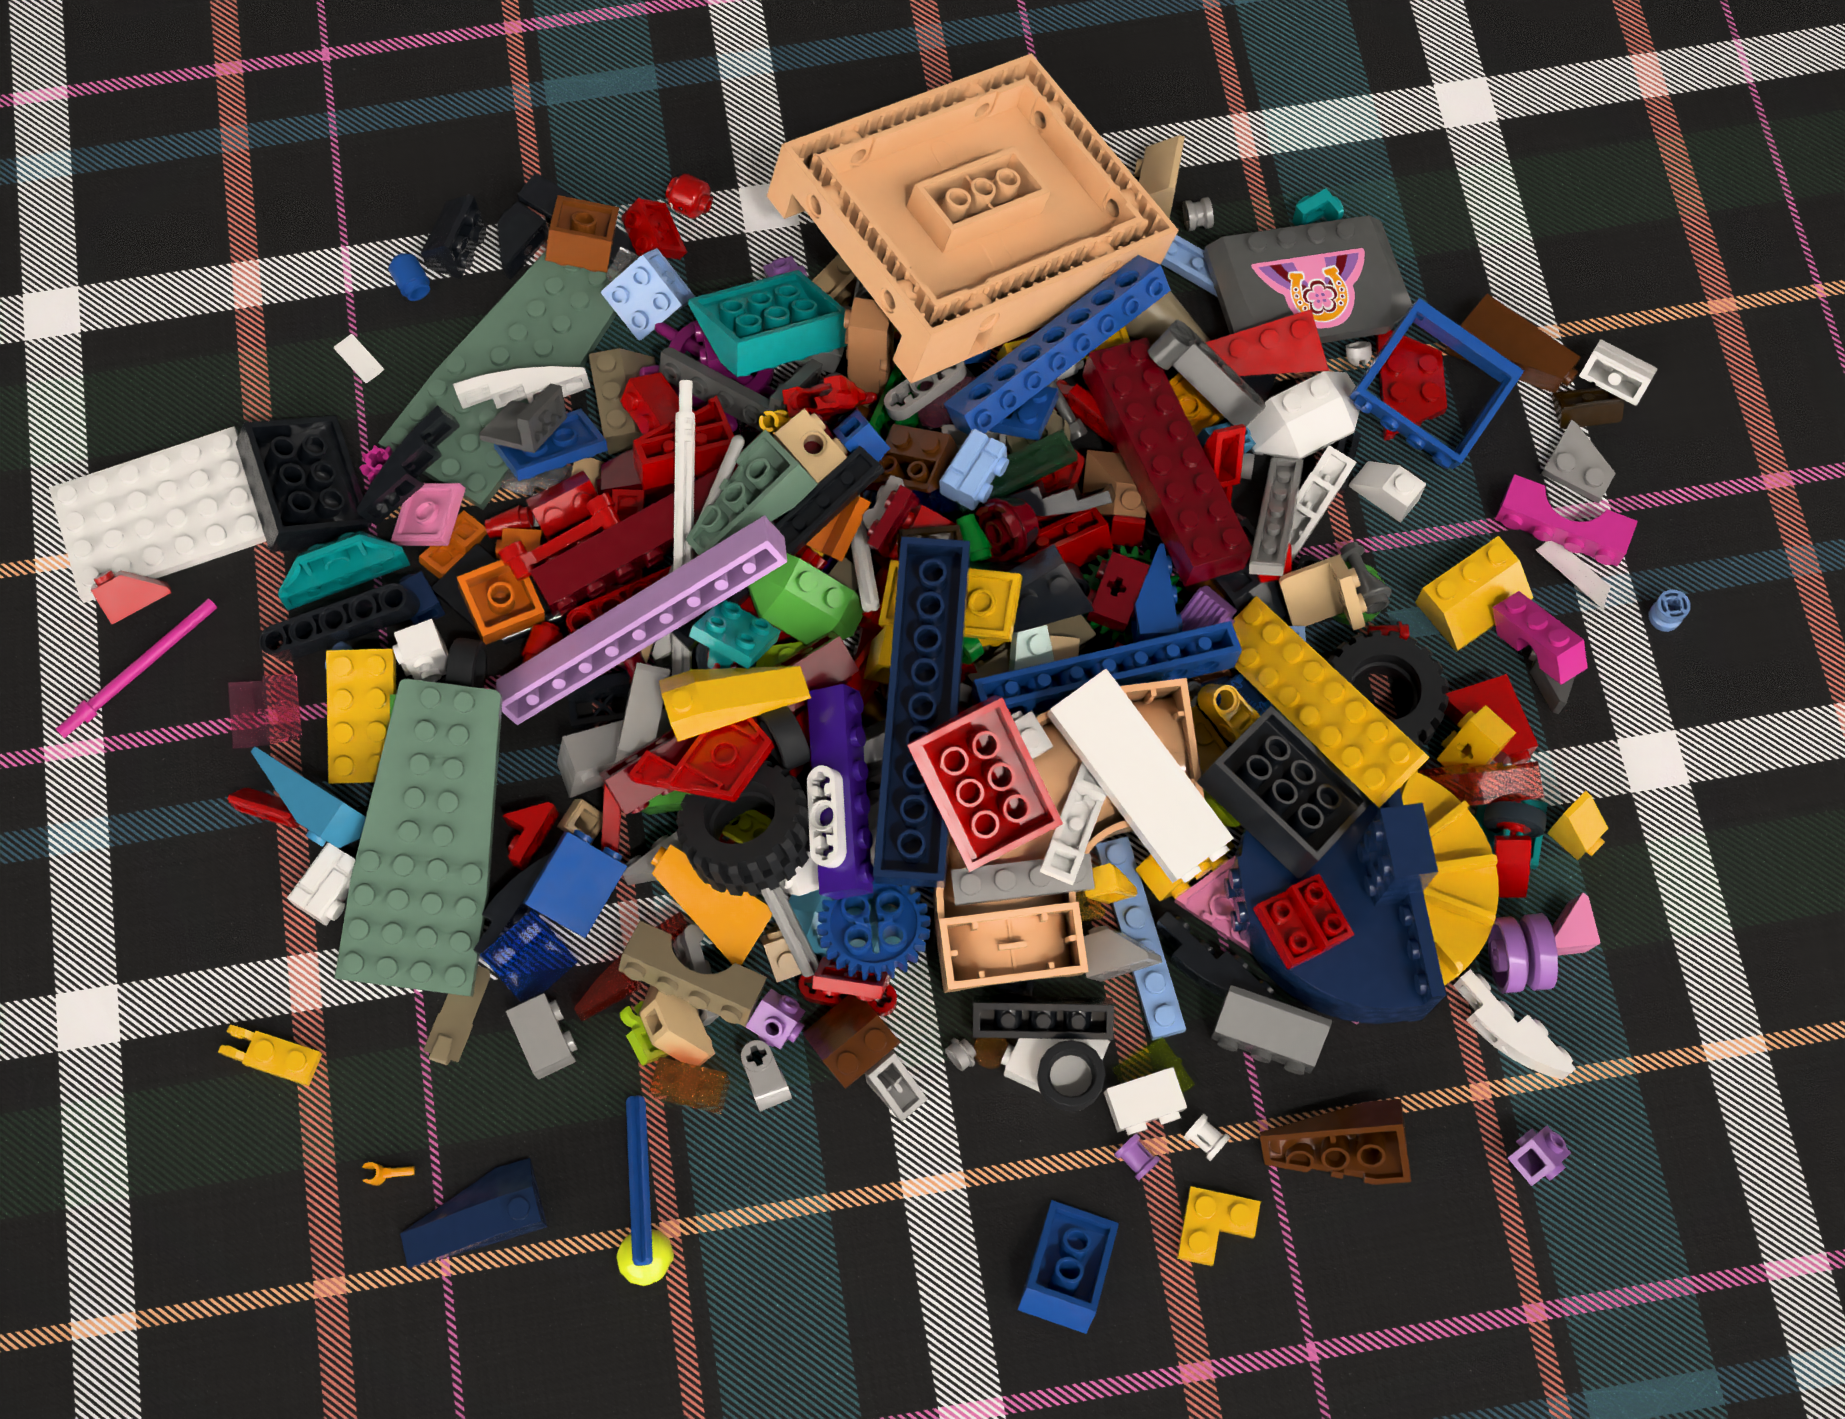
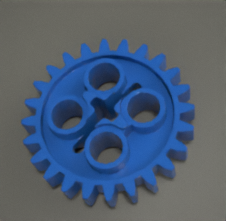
M873 881V893L837 900L831 898L832 901L823 899L822 909L825 911L818 912V922L822 924L817 926V933L823 936L820 939V947L828 948L826 958L831 960L838 957L836 960V969L838 970L848 965L849 977H852L857 970L862 971L863 981H866L869 973H874L876 980L880 981L882 972L885 971L893 979L895 978L896 967H899L906 973L908 971L907 960L917 963L918 954L916 951L925 952L926 943L923 940L930 938V930L926 928L930 926V916L925 915L927 913V904H918L921 900V893L915 892L910 894L911 886L903 885L900 887L893 884H879ZM870 898L875 900L880 950L877 954L873 952L868 904ZM890 904L898 909L894 912H886L882 910V907ZM857 907L862 909L863 912L859 915H851L847 910ZM896 936L900 938L901 942L892 945L884 940L887 937ZM855 939H861L866 942L863 947L859 948L853 947L849 943Z

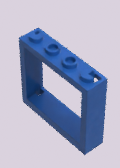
M1419 298L1409 308L1349 397L1354 401L1353 404L1357 409L1367 414L1372 413L1380 419V424L1392 432L1398 431L1406 437V442L1417 450L1424 449L1433 456L1432 459L1436 464L1453 470L1462 464L1524 370ZM1413 322L1500 382L1454 451L1367 391V388Z

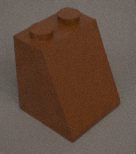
M855 995L845 997L802 1033L845 1089L901 1043L868 1002L856 998Z

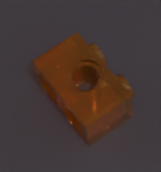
M659 1057L649 1091L654 1099L722 1114L730 1079L726 1072Z

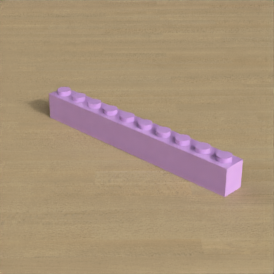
M764 515L496 680V691L503 698L502 712L516 725H519L787 563L785 537Z

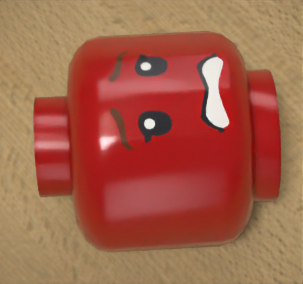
M684 173L679 177H674L667 187L665 197L668 199L670 209L689 219H696L702 213L707 214L713 204L709 184L690 174Z

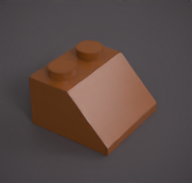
M558 195L549 228L545 261L554 262L562 266L570 265L585 268L592 272L600 271L607 273L619 207Z

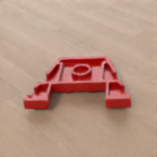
M751 717L700 734L677 766L646 750L628 775L631 781L635 783L736 802L774 749V744Z

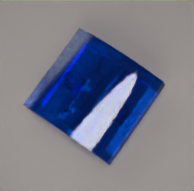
M533 909L480 954L482 959L521 1003L543 994L578 963V960Z

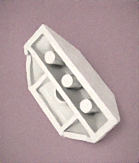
M1324 371L1269 398L1265 402L1266 408L1247 426L1251 433L1250 436L1256 443L1251 449L1252 452L1257 455L1267 454L1279 458L1303 459L1353 434L1360 410L1354 406V401L1349 397L1356 386L1347 372Z

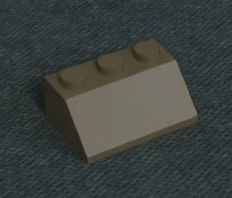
M621 348L589 354L603 436L607 441L608 454L629 451L633 449V440L643 434L630 414L624 409L620 400L629 378L639 377V370L644 366L656 365L655 357Z

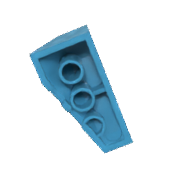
M254 746L251 751L252 755L297 823L309 830L305 835L322 847L327 841L338 849L361 839L366 819L364 815Z

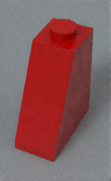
M1507 674L1446 693L1449 701L1444 714L1456 725L1469 711L1476 714L1486 705L1516 732L1493 759L1499 766L1511 763L1512 766H1518L1531 760V755L1539 745Z

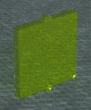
M1163 1037L1112 1069L1120 1083L1123 1084L1173 1067L1182 1093L1195 1085L1181 1065L1182 1059L1175 1056Z

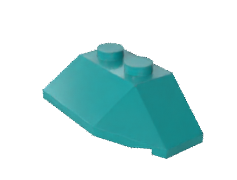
M363 531L345 533L337 540L326 544L313 545L307 551L299 553L278 591V596L289 611L410 566V562L403 548L399 545Z

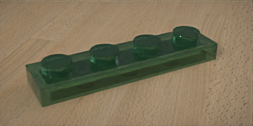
M1061 429L1008 455L1009 464L1001 477L996 475L990 485L993 486V489L987 501L1002 498L1077 461L1078 455L1064 431ZM953 501L962 517L985 505V503L979 502L975 510H971L959 504L958 501Z

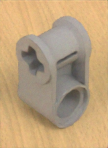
M760 1040L747 1043L742 1049L741 1060L759 1111L761 1112L792 1099L781 1069L779 1070L768 1044ZM754 1051H758L760 1055L767 1054L762 1058L763 1064L757 1066L754 1061L748 1062L753 1059L752 1053Z

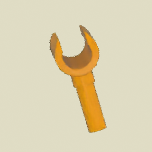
M368 1162L362 1166L365 1169H376V1175L373 1179L363 1180V1182L375 1186L381 1185L386 1178L415 1175L414 1166L384 1168L382 1165L374 1162Z

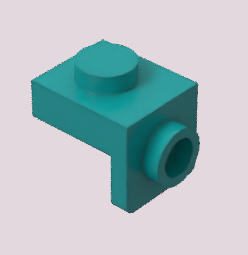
M1327 188L1312 197L1309 195L1303 197L1296 204L1292 223L1295 226L1311 224L1323 216L1327 221L1341 220L1344 214L1343 205L1336 196H1332Z

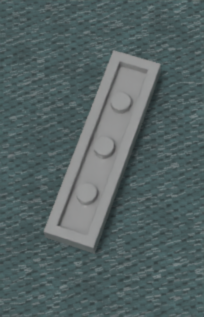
M1090 853L1084 855L1073 885L1041 873L1040 869L1044 859L980 866L971 872L967 868L951 870L955 906L1094 890Z

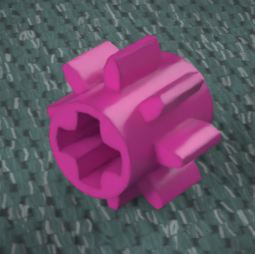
M374 445L373 449L367 454H362L366 464L360 466V470L363 475H368L370 484L393 453L390 446L384 450Z

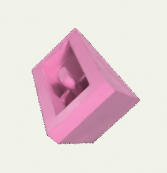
M1581 893L1566 904L1552 927L1558 956L1585 953L1600 944L1589 897Z

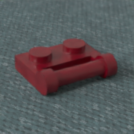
M900 485L897 491L893 490L884 504L886 511L880 520L876 519L869 528L867 544L870 546V549L886 558L891 551L889 546L895 538L897 531L901 528L911 509H915L920 502L913 491Z

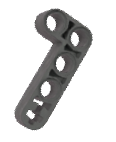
M1180 320L1172 323L1147 350L1152 360L1163 369L1168 370L1173 366L1234 426L1244 424L1247 427L1266 408L1262 398L1190 327Z

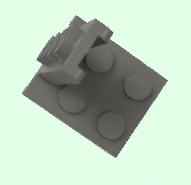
M665 348L661 352L659 372L663 374L669 383L679 387V381L681 380L692 381V395L709 403V399L717 395L724 412L761 432L763 430L759 426V418L761 415L766 416L763 412L788 411L787 405L783 401L782 390L797 386L810 388L819 385L822 363L811 359L802 368L798 367L792 377L785 384L781 383L775 390V393L768 399L673 348Z

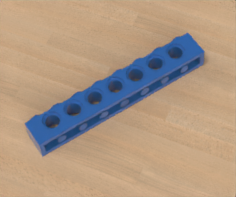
M1137 255L943 404L955 428L966 435H969L972 429L985 434L1166 295L1171 289L1161 265Z
M1228 621L975 679L970 699L974 706L997 695L1003 697L1011 715L1018 711H1021L1023 715L1030 711L1038 714L1050 710L1105 669L1109 671L1119 686L1182 678L1188 679L1234 668L1242 648L1232 622Z

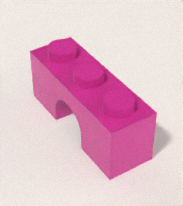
M1520 591L1493 607L1497 636L1517 651L1530 645L1537 655L1539 668L1560 685L1588 668L1584 639Z

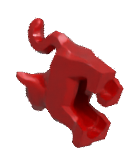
M842 375L824 378V383L810 388L797 386L782 390L783 401L787 405L789 418L795 417L805 408L810 415L820 413L823 420L828 421L832 425L838 421L836 414L853 411L856 406L871 404L877 400L876 393L865 392L857 387L854 382Z

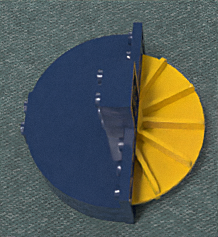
M1417 770L1380 808L1372 802L1324 856L1300 879L1292 874L1251 833L1244 829L1237 846L1234 864L1229 869L1228 878L1224 879L1226 897L1228 899L1233 898L1235 911H1231L1233 931H1239L1241 940H1246L1251 953L1263 970L1292 997L1310 1008L1342 1020L1374 1024L1402 1021L1412 1022L1422 1020L1446 996L1444 986L1458 977L1473 962L1487 941L1496 919L1498 906L1497 855L1492 853L1485 833L1468 810L1470 805L1466 801L1461 802L1442 785L1418 773ZM1320 874L1355 935L1322 954L1287 970L1253 908L1258 903L1285 892L1290 886Z

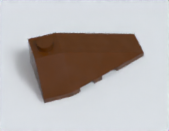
M1401 1099L1364 1102L1260 1132L1264 1164L1268 1166L1308 1172L1311 1169L1330 1172L1331 1177L1340 1179L1343 1178V1175L1363 1178V1183L1374 1185L1411 1182Z

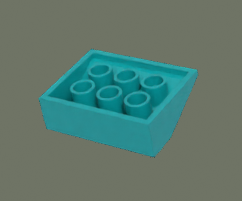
M799 270L688 299V305L719 361L736 377L748 376L753 372L767 368H776L781 364L795 360H804L809 356L832 352L834 349L847 346L845 344L846 329L844 328L846 309Z

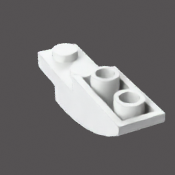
M1470 969L1453 985L1475 1010L1466 1021L1502 1053L1532 1070L1561 1080L1576 1070L1572 1065L1573 1060L1569 1053L1561 1046L1556 1047L1549 1039V1033L1545 1026L1537 1019L1533 1020L1529 1015L1517 1023L1512 1009L1504 1001H1498L1490 992L1491 987L1480 974L1475 975Z

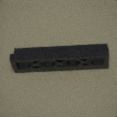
M692 662V670L697 669L696 662ZM672 665L661 667L670 669L669 677L672 676ZM628 672L598 676L566 696L569 702L572 729L605 725L624 719L625 711L615 713L608 706L615 698L623 697L628 700L629 680L631 679ZM591 702L598 707L591 717L578 719L576 704Z

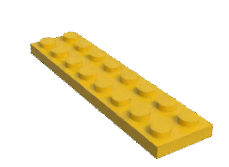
M1257 596L1233 619L1235 620L1233 627L1242 648L1235 668L1379 808L1429 759V756Z

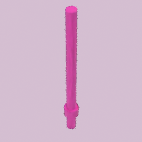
M208 598L87 702L83 700L74 708L75 712L55 729L65 739L83 722L89 723L98 715L96 713L97 710L215 611L217 606Z

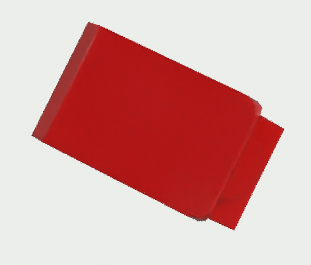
M546 802L502 816L508 826L522 832L521 835H516L508 848V858L513 866L521 870H525L529 866L559 816L554 804Z

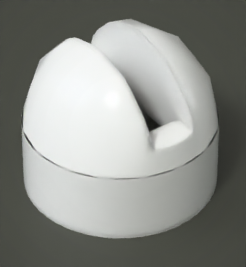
M1360 341L1346 345L1348 361L1354 366H1359V361L1366 365L1371 360V343Z

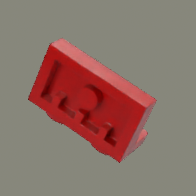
M638 198L622 215L621 219L638 258L656 248L659 249L664 257L680 260L687 253L666 203Z

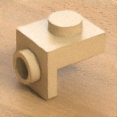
M778 925L768 929L766 935L761 936L760 940L776 982L778 983L802 974Z

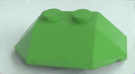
M788 553L787 563L748 586L758 617L765 619L772 626L805 645L811 644L830 631L839 635L842 640L854 635L863 617L861 615L863 612L861 600L855 591L802 559Z

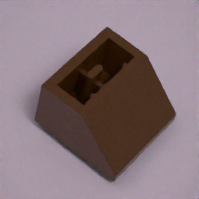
M893 424L885 441L891 449L879 461L884 468V472L873 482L886 485L890 475L903 479L904 486L910 490L930 493L940 488L939 481L958 453L959 448L951 434Z

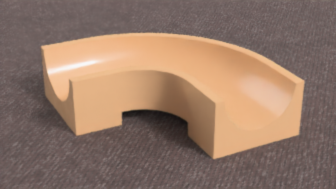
M1187 678L1120 686L1204 798L1203 788L1197 783L1201 777ZM1048 710L1036 718L1053 747L1033 759V762L1059 815H1061L1082 761L1047 716ZM1106 796L1084 852L1085 854H1088L1095 845L1111 836L1133 832L1108 796ZM1055 829L982 866L1044 859ZM949 833L945 888L934 887L933 894L935 929L944 993L1011 982L1080 976L1088 972L1079 901L1076 902V892L955 906L951 870L966 868Z

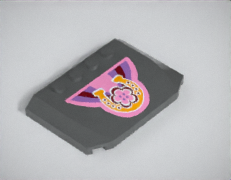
M1370 215L1224 236L1205 246L1203 253L1230 335L1310 309L1313 313L1321 343L1386 334L1394 328L1396 323L1402 320L1412 306L1382 222Z

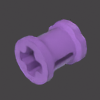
M1136 1133L1114 1156L1117 1159L1122 1158L1136 1173L1135 1178L1139 1181L1161 1159L1158 1156H1153L1140 1143V1136Z

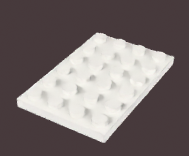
M234 426L49 487L79 598L83 603L95 599L91 592V586L96 584L93 579L106 571L112 570L113 574L122 570L157 579L266 542L236 446L239 435Z

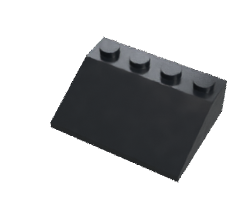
M337 416L243 423L236 446L270 553L304 549L340 537L345 533L371 527L372 522L360 516L356 511L363 499V495Z
M1272 706L1197 781L1206 792L1298 879L1324 856L1372 803L1345 774Z

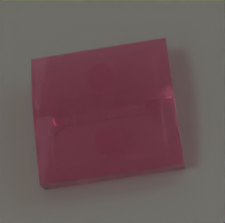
M296 674L262 676V681L228 683L233 749L264 746L302 738Z

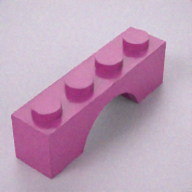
M1515 474L1507 487L1495 518L1496 521L1502 522L1509 529L1523 530L1533 534L1538 540L1558 543L1572 553H1583L1595 558L1601 564L1618 566L1626 555L1638 522L1608 509L1599 517L1590 521L1578 522L1566 519L1559 515L1549 504L1544 485Z

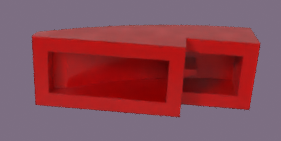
M1244 424L1214 430L1203 447L1230 504L1233 485L1240 484L1246 434V426Z

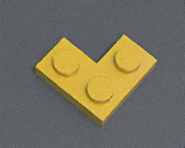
M1191 1186L1188 1193L1177 1259L1213 1266L1219 1231L1254 1238L1261 1201Z

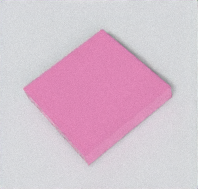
M424 483L417 492L402 504L391 541L399 546H448L466 488L460 483Z

